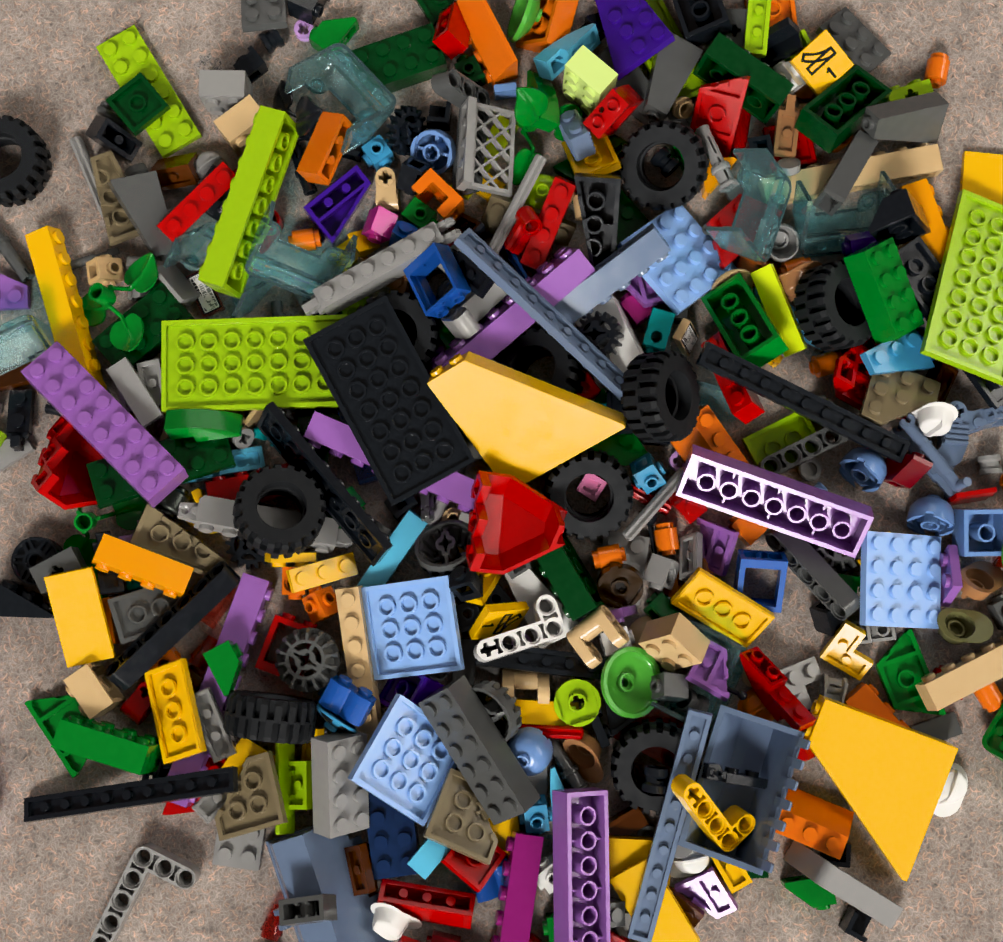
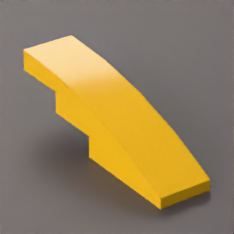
M517 698L514 703L515 706L521 707L520 716L522 717V724L571 726L559 719L554 709L553 700H550V704H538L537 700ZM570 702L571 706H576L579 709V702Z

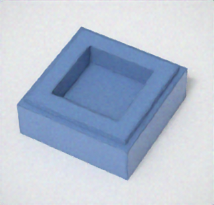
M516 82L495 84V100L516 98Z

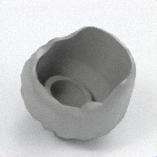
M774 223L762 235L761 250L771 261L785 262L792 259L798 252L800 239L793 226L785 223Z

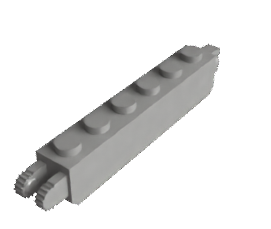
M445 218V220L437 224L434 221L313 289L314 294L311 296V300L302 305L307 316L318 313L320 315L325 313L327 315H335L405 275L403 270L432 243L448 245L462 234L460 229H454L443 236L441 235L442 232L455 225L454 218Z
M204 495L199 499V503L180 502L177 518L193 523L194 528L200 532H219L223 536L231 538L238 536V529L234 528V516L232 515L235 500ZM257 505V511L261 519L266 524L275 528L286 529L293 527L301 519V512ZM325 517L319 535L314 543L306 548L315 549L318 553L327 554L333 552L334 548L350 549L353 542L342 529H338L339 525L333 518Z

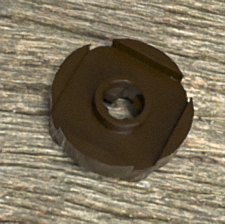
M619 562L610 563L609 567L603 569L597 578V591L601 601L613 608H622L624 605L630 604L632 606L636 604L644 592L642 574L631 565ZM616 583H624L626 587H621L618 590L616 589Z

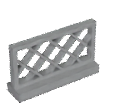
M468 96L463 102L460 109L456 190L465 191L468 188L505 197L512 195L516 127L514 111L478 103L477 98ZM478 110L485 112L490 119L483 123L478 116ZM499 116L508 117L509 126L504 128L497 118ZM491 122L500 131L495 136L486 127ZM479 130H482L489 139L484 144L477 137ZM500 135H503L508 141V146L505 149L496 140ZM489 143H492L499 152L493 157L485 148ZM479 150L488 160L482 165L475 157ZM500 155L507 162V167L503 170L495 161ZM489 163L498 173L492 178L484 169ZM478 171L487 181L484 184L474 182V174ZM501 176L506 183V189L499 188L494 180Z

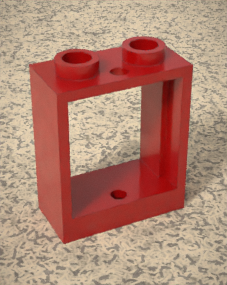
M629 84L613 88L585 119L583 124L598 139L614 134L644 99Z
M283 612L282 615L275 614L255 668L280 676L278 669L275 668V662L267 660L280 623L296 629L317 628V624L304 620V623L295 621L296 616ZM307 643L306 649L310 648V643ZM302 656L306 661L305 664H309V656ZM302 670L299 675L304 676L306 670Z

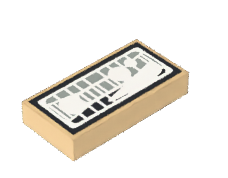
M683 318L673 335V339L681 353L689 357L699 336L691 321Z

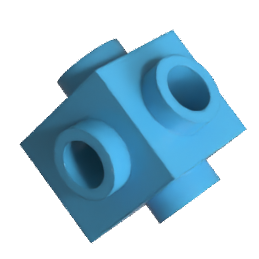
M380 134L376 137L368 138L361 147L364 154L361 156L368 168L372 166L376 172L382 167H389L395 160L391 150L392 146L387 145L388 139L384 140Z
M649 452L629 464L634 484L638 489L643 488L647 495L659 490L667 483L664 476L667 473L665 467L660 461L656 462Z
M541 794V798L526 813L519 815L520 825H525L526 833L541 834L544 831H550L549 822L553 821L552 807H547L545 794Z

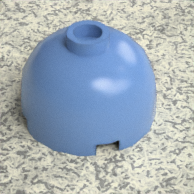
M428 129L413 139L410 147V157L412 156L431 164V168L439 175L446 172L454 164L456 145L448 133L440 129Z
M857 447L850 450L839 463L841 464L839 472L842 477L854 487L855 481L864 487L862 491L865 492L878 490L887 475V464L882 455L866 447Z
M930 494L915 500L911 504L907 514V527L913 532L926 535L924 532L926 530L935 533V536L941 537L949 535L954 530L955 513L951 504L940 496Z
M522 727L518 729L517 734L507 741L508 746L527 776H535L543 772L552 760V742L549 738L547 740L540 729Z

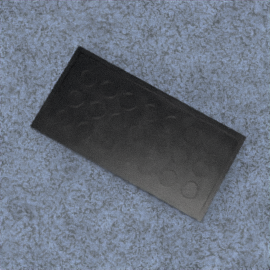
M386 295L303 340L392 506L475 462L453 418L427 385L430 376Z

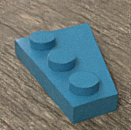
M916 329L897 340L880 343L860 354L869 375L919 369L927 370L935 367L930 357L920 353L922 340Z

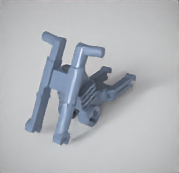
M960 401L950 402L949 404L955 406L960 411V414L958 413V417L953 421L951 429L947 434L937 436V448L934 447L933 442L929 441L917 426L915 417L911 413L906 416L908 422L903 418L899 421L898 429L900 432L897 431V428H893L890 432L911 442L908 448L910 454L912 452L923 454L926 456L925 460L933 463L932 468L926 474L944 492V499L947 501L948 498L972 484L971 478L965 477L960 480L953 470L964 456L969 444L968 435L987 428L1003 426V406L997 409L991 407L969 411L965 404Z

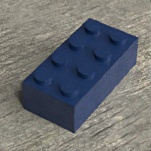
M368 792L369 828L367 832L374 880L418 874L407 865L410 858L420 848L417 823Z

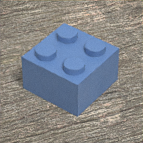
M953 509L955 525L952 532V545L958 546L959 556H1001L1003 545V509Z

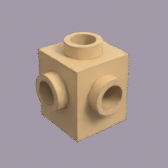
M104 254L86 263L89 285L101 283L108 287L110 284L116 286L124 281L125 269L122 266V258H112V255Z

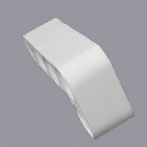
M548 594L537 598L532 605L535 623L483 639L474 647L473 653L475 658L479 662H489L553 641L562 636L565 626L555 598ZM540 601H546L549 604L550 609L548 612H543L540 609ZM548 623H552L557 627L556 635L548 632ZM526 630H530L535 634L534 642L526 640ZM505 637L513 641V648L510 650L503 646L502 641ZM496 645V649L489 652L488 657L486 653L481 654L480 650L484 646L485 648H490Z

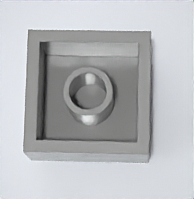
M200 70L199 98L211 114H224V112L228 111L249 94L253 98V85L245 70Z

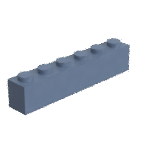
M652 223L594 267L596 271L559 301L554 308L575 326L574 322L581 317L585 319L587 314H591L594 311L593 308L598 304L604 305L612 298V294L618 289L619 291L626 289L631 284L630 280L634 277H641L646 274L650 269L649 266L653 263H660L669 255L668 252L671 251L668 243Z

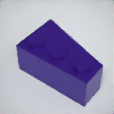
M356 165L304 206L305 213L332 246L335 245L371 188V182Z

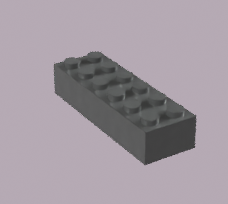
M464 675L433 691L418 703L493 825L526 813L541 798Z

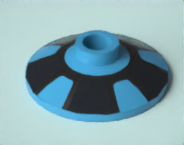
M317 704L316 708L325 719L324 726L334 733L338 729L356 733L357 729L338 714Z

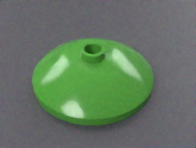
M515 0L507 29L508 42L514 43L520 40L530 31L535 22H539L543 9L540 8L541 0Z
M639 647L620 648L609 656L602 669L601 690L603 697L610 709L624 718L643 717L658 702V700H652L650 683L651 676L659 674L660 669L655 659L647 654L644 649Z

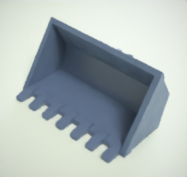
M720 705L697 783L703 787L721 813L732 805H738L754 816L756 824L752 832L734 850L725 852L706 837L687 812L677 845L761 876L763 871L772 873L774 864L767 861L769 851L778 852L780 843L773 840L775 831L784 832L786 822L779 819L782 809L790 811L792 807V802L785 799L788 789L796 791L799 784L798 781L791 779L794 768L803 770L805 761L797 759L800 748L808 750L811 744L810 740L804 739L805 732ZM704 763H717L721 766L722 770H724L725 766L737 768L739 773L743 774L745 769L759 772V777L768 779L767 788L762 789L702 778Z
M313 825L296 830L292 834H284L265 841L284 899L318 894L336 895L337 920L293 926L298 942H393L384 939L372 927L374 914L370 907L374 902H378L379 893L370 897L368 894L354 896L344 848L363 843L360 835L349 839L348 834L329 839L313 833ZM279 907L273 910L274 916H279ZM280 924L278 925L279 931H283L292 927L280 926Z

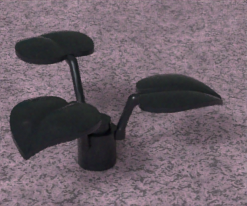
M280 80L274 94L273 108L285 111L288 115L297 118L296 132L301 136L298 137L297 142L309 141L323 110L311 98L303 96L296 106L295 113L290 110V106L293 103L291 87L285 80Z

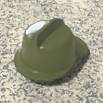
M945 608L937 616L938 634L950 644L960 645L965 642L983 643L993 635L994 627L992 621L981 612Z

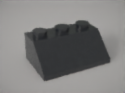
M906 188L896 189L889 196L883 198L869 227L870 234L877 241L893 237L897 247L914 240L918 236L921 237L931 232L923 208Z

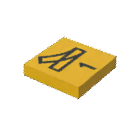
M826 29L789 61L816 96L836 82L854 65Z
M527 602L485 605L468 632L471 640L486 639L516 629L529 610Z

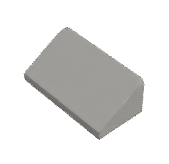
M168 263L157 266L158 278L179 303L190 306L200 297V293L175 264Z

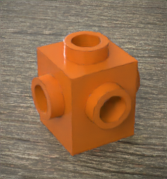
M321 585L308 590L309 595L301 599L313 624L338 613L336 594L331 585L322 588Z

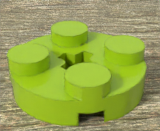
M579 678L570 679L562 683L556 690L554 697V709L559 719L574 727H582L593 722L601 707V698L596 687L589 681ZM574 696L584 700L580 709L570 705V702L574 700Z

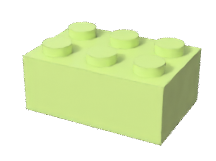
M582 45L565 64L563 94L569 101L577 102L581 110L589 116L606 95L616 87L618 73Z

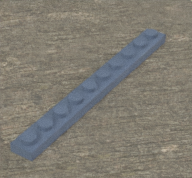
M468 228L454 242L460 251L470 258L480 270L487 274L497 286L505 291L515 303L522 307L532 319L539 323L549 335L556 339L566 351L574 356L584 368L591 372L601 384L621 401V384L624 382V373L472 229Z
M688 707L627 933V938L640 942H652L687 812L672 792L671 783L674 777L679 774H686L695 781L710 728L712 713Z

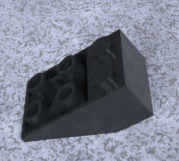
M3 578L0 580V617L54 618L51 603L48 604L43 601L41 594L32 590L28 592L22 589L24 585L14 579L9 581Z

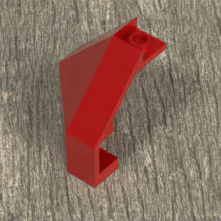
M61 416L48 431L46 438L50 441L48 447L43 448L37 463L41 467L39 473L33 475L31 484L38 493L64 510L97 505L86 464L103 459V457Z
M478 470L471 489V498H475L474 509L472 512H469L468 531L472 533L471 545H466L469 571L504 575L565 545L562 534L565 529L564 519L568 512L567 510L513 475Z

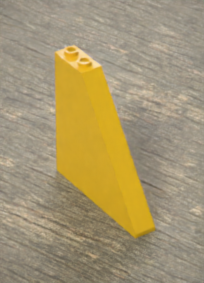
M470 351L463 355L460 353L449 360V364L444 367L439 365L430 372L431 376L427 382V385L491 470L495 473L513 475L525 484L626 427L627 418L619 411Z
M819 694L818 699H815L811 706V713L816 718L813 726L802 730V732H805L804 739L811 741L810 750L891 867L902 880L907 881L958 748L944 740Z

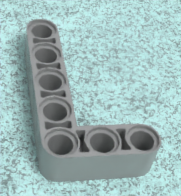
M793 840L782 858L825 890L890 929L894 927L904 910L895 902L797 841Z
M150 842L138 847L133 852L89 942H99V937L104 938L106 942H117L150 873L181 889H189L200 879L199 867ZM142 850H147L150 853V860L143 859ZM163 860L170 862L171 871L163 868ZM132 871L138 873L140 878L139 882H135L132 880ZM184 871H189L192 874V881L184 879ZM121 893L128 896V904L121 901ZM110 915L117 918V925L111 924L109 921Z

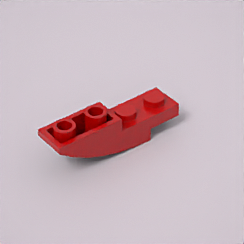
M757 646L740 653L739 657L754 691L777 722L784 719L793 729L799 731L814 725L816 718L785 686L788 678Z

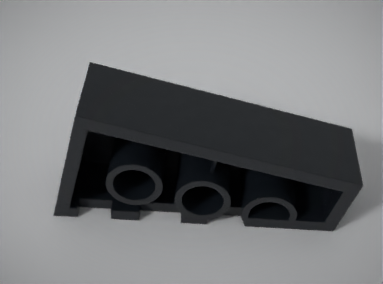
M575 173L574 175L589 262L593 267L616 251L622 175Z

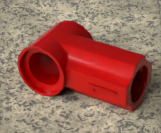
M523 206L516 212L515 218L517 221L503 244L513 254L519 255L522 253L531 236H535L542 229V222L531 206Z

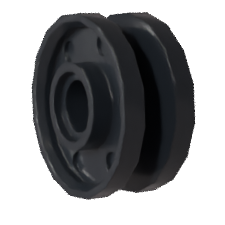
M29 537L22 540L15 547L11 557V566L14 574L24 583L37 585L29 568L36 565V558L41 556L42 561L63 551V548L56 541L43 537Z

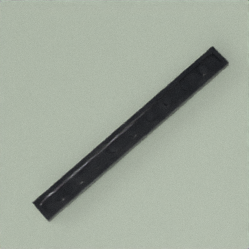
M710 342L704 343L695 363L897 463H902L911 443Z
M231 766L24 798V822L30 823L238 792V769Z

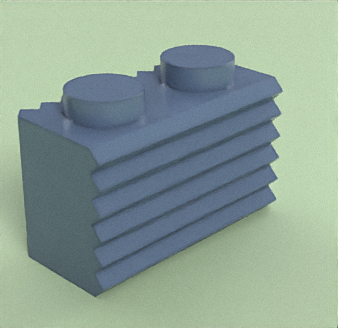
M573 109L560 115L559 128L575 161H580L595 154L596 149L589 129L583 124L584 121L578 111Z

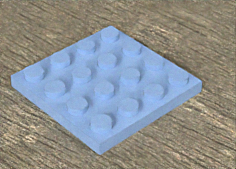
M683 205L664 211L621 241L617 246L619 249L653 223L668 243L671 251L668 252V257L662 262H655L649 266V271L642 277L676 316L708 293L718 277L727 271L737 269L733 262L723 270L720 268L719 263L721 261L717 250H714L711 237L703 233L702 227Z
M878 531L867 532L861 545L859 625L939 629L937 616L941 611V567L939 565V557L941 554L942 537Z
M450 575L361 588L374 681L465 669L454 593L449 588Z
M396 693L348 779L414 822L425 826L432 813L448 769H456L457 765L422 709L403 695Z

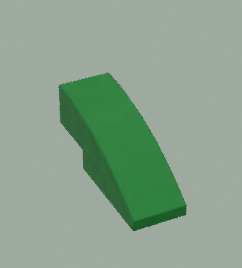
M529 70L527 72V87L542 91L548 98L547 111L539 116V121H535L531 126L550 133L560 125V112L556 91L550 80L541 78L538 73Z
M211 409L166 410L164 430L171 440L194 437L196 442L239 437L242 435L243 416L237 413Z

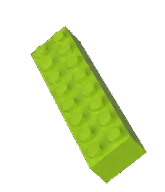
M260 105L258 112L254 116L251 133L246 138V147L243 155L238 160L236 175L231 180L228 197L222 205V214L215 224L213 239L207 246L204 264L199 269L198 280L216 292L239 299L242 297L299 137L296 132V123L285 111Z

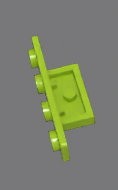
M275 743V767L288 820L286 823L275 826V834H292L295 832V810L313 809L311 761H295V744Z

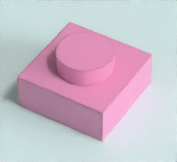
M585 474L576 491L596 502L607 482L594 474Z

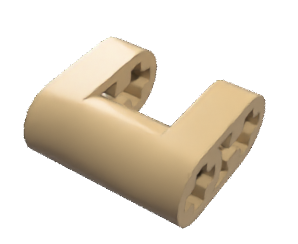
M604 605L599 606L566 633L569 643L583 662L591 669H594L603 662L601 654L591 642L602 631L617 648H621L629 641L626 631L612 612Z
M503 669L502 687L509 689L507 694L511 698L514 697V689L537 690L538 704H550L549 674Z

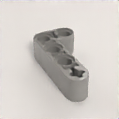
M495 283L483 299L471 291L461 303L452 307L449 313L441 318V321L455 338L468 339L480 329L481 326L478 321L497 305L507 293Z

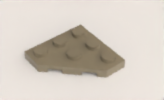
M912 371L869 375L859 416L878 426L888 424L889 421L897 418H903L927 403L936 402L941 383Z
M272 751L246 758L242 765L243 769L238 777V792L227 793L225 803L215 816L219 841L288 822Z
M453 768L448 769L422 837L486 865H490L498 844L495 832L493 833L488 821L487 813L462 773Z

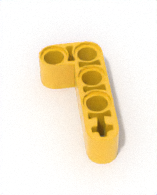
M679 774L672 780V792L706 837L723 851L730 852L734 850L754 829L756 824L754 816L738 805H732L721 813L703 787L686 774Z

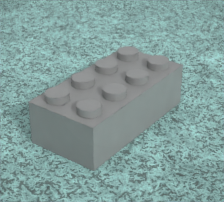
M339 731L311 737L313 833L332 839L369 828L368 791L348 779L367 745L366 733Z

